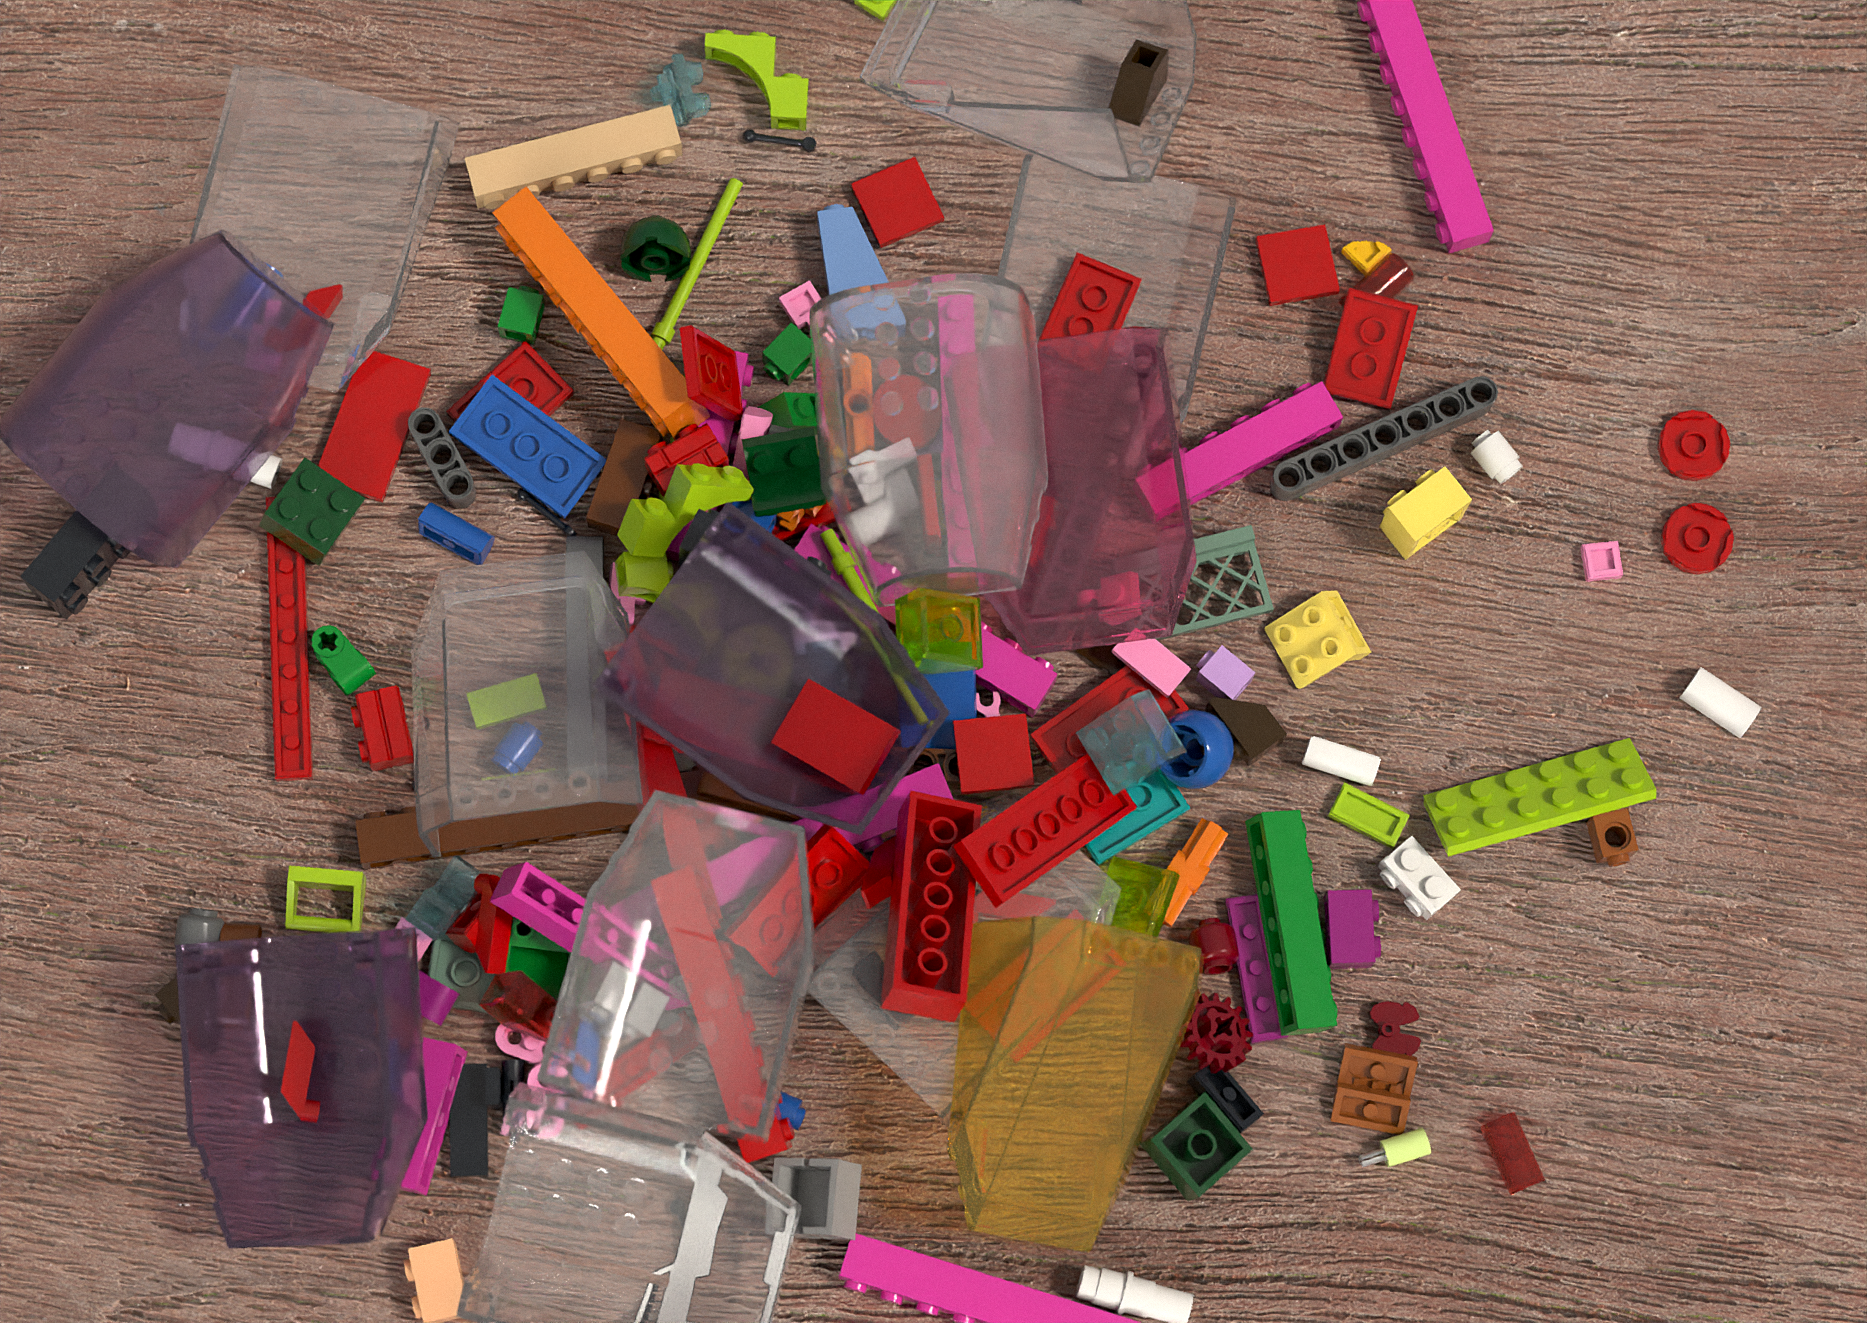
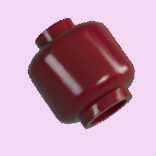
M1207 918L1198 923L1199 926L1192 930L1188 936L1194 966L1204 970V973L1207 975H1220L1229 972L1240 955L1233 926L1221 923L1218 918Z

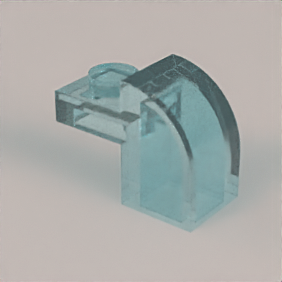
M454 856L434 887L425 889L405 920L434 941L445 937L447 929L477 893L474 889V881L482 872L460 856Z

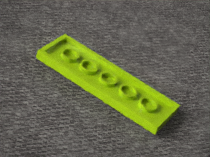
M1627 738L1423 795L1426 811L1449 857L1656 799V787L1631 739Z

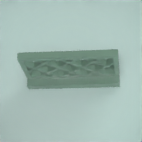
M1252 525L1113 559L1110 567L1112 576L1126 572L1139 574V581L1151 587L1141 603V609L1136 612L1135 616L1133 611L1125 613L1129 630L1136 623L1142 611L1161 621L1156 631L1149 633L1157 641L1273 612L1274 608L1254 543L1255 535ZM1249 554L1252 568L1246 577L1228 567L1233 556ZM1227 558L1224 564L1217 561ZM1209 563L1220 570L1212 586L1193 576L1199 565ZM1192 567L1190 573L1182 570L1185 568ZM1175 572L1185 578L1177 595L1159 585L1165 573ZM1224 573L1242 582L1234 598L1215 588ZM1253 573L1255 575L1257 583L1250 580ZM1158 576L1155 582L1148 579L1150 577ZM1189 581L1208 591L1199 607L1181 597ZM1247 585L1260 592L1263 605L1249 608L1237 600ZM1155 590L1173 600L1164 616L1146 606ZM1211 594L1230 604L1224 615L1215 617L1203 610ZM1176 603L1195 612L1189 624L1179 625L1168 619ZM1233 607L1240 609V611L1230 613ZM1199 615L1206 618L1205 620L1195 622ZM1164 624L1171 627L1169 629L1161 630Z

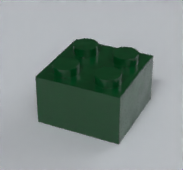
M304 458L264 513L259 526L320 566L360 510L365 498L307 458Z
M1206 1092L1193 1097L1140 1144L1188 1202L1203 1195L1253 1150Z

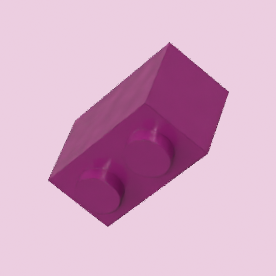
M1372 889L1328 890L1323 897L1327 964L1330 969L1371 968L1376 962L1375 958L1381 957L1380 936H1374V922L1379 921L1378 900H1372Z

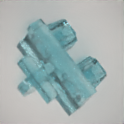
M673 54L671 57L672 62L663 68V74L656 76L658 85L650 89V96L653 101H662L663 106L671 105L676 126L684 127L689 124L692 118L706 115L711 109V102L707 93L693 94L691 85H699L703 80L701 62L685 61L683 54Z

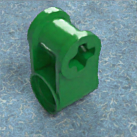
M327 625L318 628L313 633L311 641L315 657L347 697L376 675V671L358 649L354 648L338 628ZM324 640L330 643L335 641L336 649L333 651L329 648L323 649L322 642Z

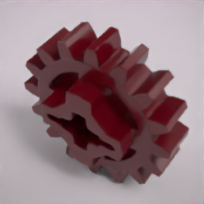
M1215 992L1208 997L1203 993L1183 1006L1184 1011L1176 1018L1182 1025L1175 1029L1177 1034L1184 1037V1040L1179 1043L1180 1048L1188 1047L1190 1050L1187 1059L1191 1060L1196 1057L1199 1060L1198 1068L1202 1070L1209 1065L1213 1074L1221 1069L1224 1073L1229 1072L1247 1059L1245 1055L1253 1048L1246 1041L1254 1037L1252 1032L1245 1030V1026L1250 1023V1020L1248 1018L1241 1019L1239 1016L1242 1011L1241 1006L1233 1009L1230 1007L1231 998L1226 997L1220 1001L1218 993Z

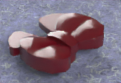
M1385 1001L1372 1007L1369 1017L1378 1026L1379 1036L1371 1048L1412 1056L1419 1050L1421 1044L1419 1037L1400 1033V1026L1410 1024L1419 1019L1420 1016L1414 1006L1407 1001L1403 1002L1402 1005L1396 1002Z

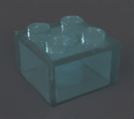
M1149 689L1128 697L1076 732L1113 795L1132 788L1187 752Z

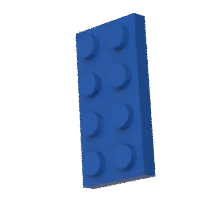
M494 375L489 377L448 432V434L563 519L567 517L603 469L607 460Z

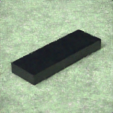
M463 1064L450 1108L451 1178L489 1177L488 1109L485 1105V1068H488L487 1064Z

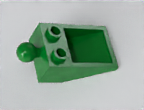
M513 916L505 975L500 974L494 1019L569 1028V1008L560 1003L559 999L577 964L580 962V958L531 928V932L527 936H522L518 932V925L522 921Z

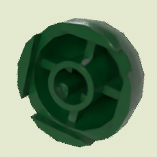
M653 215L632 223L623 234L620 247L621 268L632 278L644 282H652L650 275H666L664 282L683 276L689 270L690 242L683 228L676 222L662 216Z

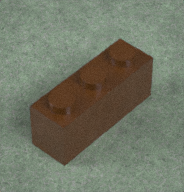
M624 419L620 420L586 517L589 528L617 536L630 500L643 499L644 497L650 498L655 483L646 470L644 458L648 456L647 451L652 446L663 442V436L658 430Z

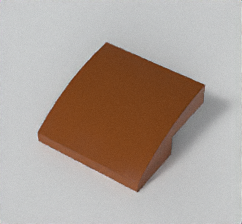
M1345 1043L1330 1121L1397 1135L1403 1134L1411 1103L1410 1095L1418 1058Z

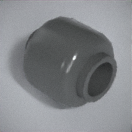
M189 907L188 913L179 915L174 946L177 950L185 952V960L207 962L208 956L218 955L220 933L225 923L223 919L217 917L218 911Z

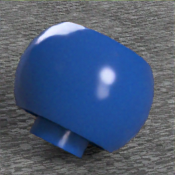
M1187 710L1170 717L1159 730L1154 744L1155 760L1162 774L1173 784L1187 789H1203L1217 783L1228 771L1234 754L1233 739L1226 725L1215 715L1199 710ZM1200 745H1204V755L1201 753Z

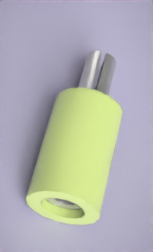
M1419 1128L1380 1140V1149L1359 1155V1161L1382 1154V1156L1362 1161L1360 1165L1366 1167L1385 1161L1387 1167H1391L1430 1155L1431 1148L1425 1130Z

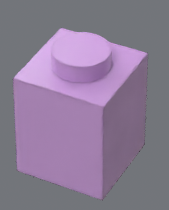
M1223 645L1215 653L1209 650L1196 665L1200 669L1196 681L1218 698L1236 700L1251 683L1255 675L1252 669Z

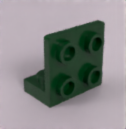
M813 427L742 439L749 482L754 488L751 497L756 517L772 516L799 509H811L826 504L820 459Z

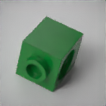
M519 286L518 289L508 288L497 325L501 338L521 343L526 341L529 345H535L546 307L544 296L540 295L538 290L528 286Z
M791 322L762 352L763 369L774 381L779 382L782 380L789 386L818 356V345Z

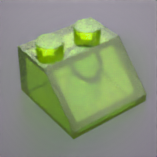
M918 588L895 599L898 670L922 674H938L983 668L980 598Z

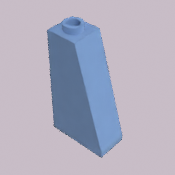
M834 204L826 206L822 211H817V225L835 343L905 334L906 318L853 207L844 208V205Z

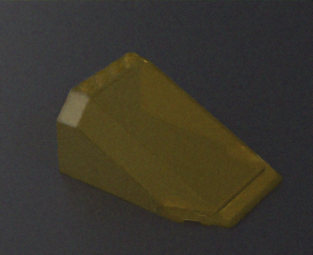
M1025 916L973 923L967 1003L960 1014L947 1143L950 1161H955L961 1181L957 1188L960 1199L965 1206L964 1214L969 1231L1080 1252L1091 1251L1126 1182L1201 995L1204 961L1201 948L1081 919Z

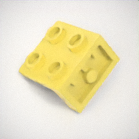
M1337 590L1319 592L1265 627L1269 639L1298 689L1308 686L1346 661L1360 660L1372 653Z

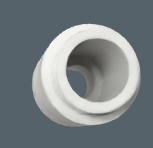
M1487 430L1472 442L1475 449L1471 452V455L1492 480L1496 478L1500 484L1507 481L1523 467L1518 461L1520 456L1499 431L1491 434Z

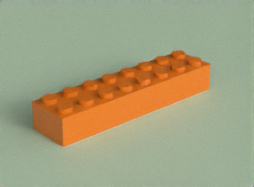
M527 186L492 212L499 223L495 230L502 237V241L515 257L520 259L534 281L540 283L552 303L562 310L571 326L578 334L581 333L590 349L599 359L604 361L609 372L620 385L623 384L635 404L641 411L644 410L651 419V423L663 437L669 433L674 440L680 438L678 434L684 428L692 424L699 426L710 417L704 406L688 398L685 377Z

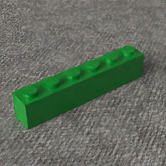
M1300 810L1261 812L1246 820L1245 824L1281 1036L1321 1033L1338 1026L1336 1020L1338 1009L1331 991V970L1326 962L1324 950L1325 934L1320 927L1318 916L1319 900L1313 887V865L1310 857H1308L1305 840L1307 834L1306 826L1302 821Z

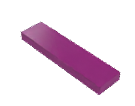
M1253 894L1225 899L1228 924L1233 926L1240 954L1236 967L1245 1017L1250 1020L1247 1027L1248 1031L1254 1035L1250 1039V1044L1287 1039L1288 1036H1281L1258 895Z

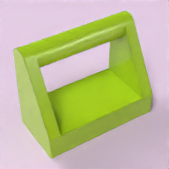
M289 866L285 928L360 935L367 881L364 873L359 871ZM299 887L354 892L352 920L296 915Z

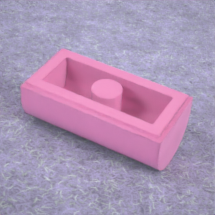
M748 406L743 413L733 461V467L740 469L748 481L749 475L742 439L768 435L773 418L771 412Z

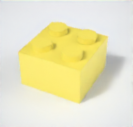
M1446 466L1436 473L1433 469L1424 473L1415 482L1417 484L1416 487L1408 494L1405 490L1397 493L1387 502L1389 506L1382 512L1385 516L1379 527L1405 560L1461 520L1472 501Z

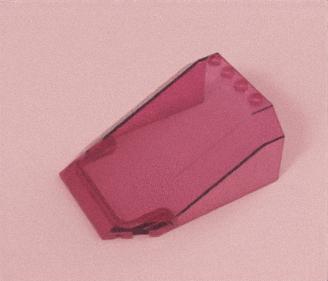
M1125 327L991 347L953 359L943 378L979 590L995 608L1007 629L1017 638L1018 644L1026 655H1038L1172 636L1197 561L1168 328Z

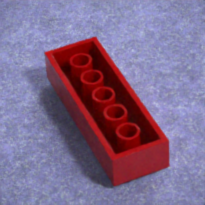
M910 790L898 811L881 1008L954 1023L967 1003L976 880L953 845L980 827L982 805Z

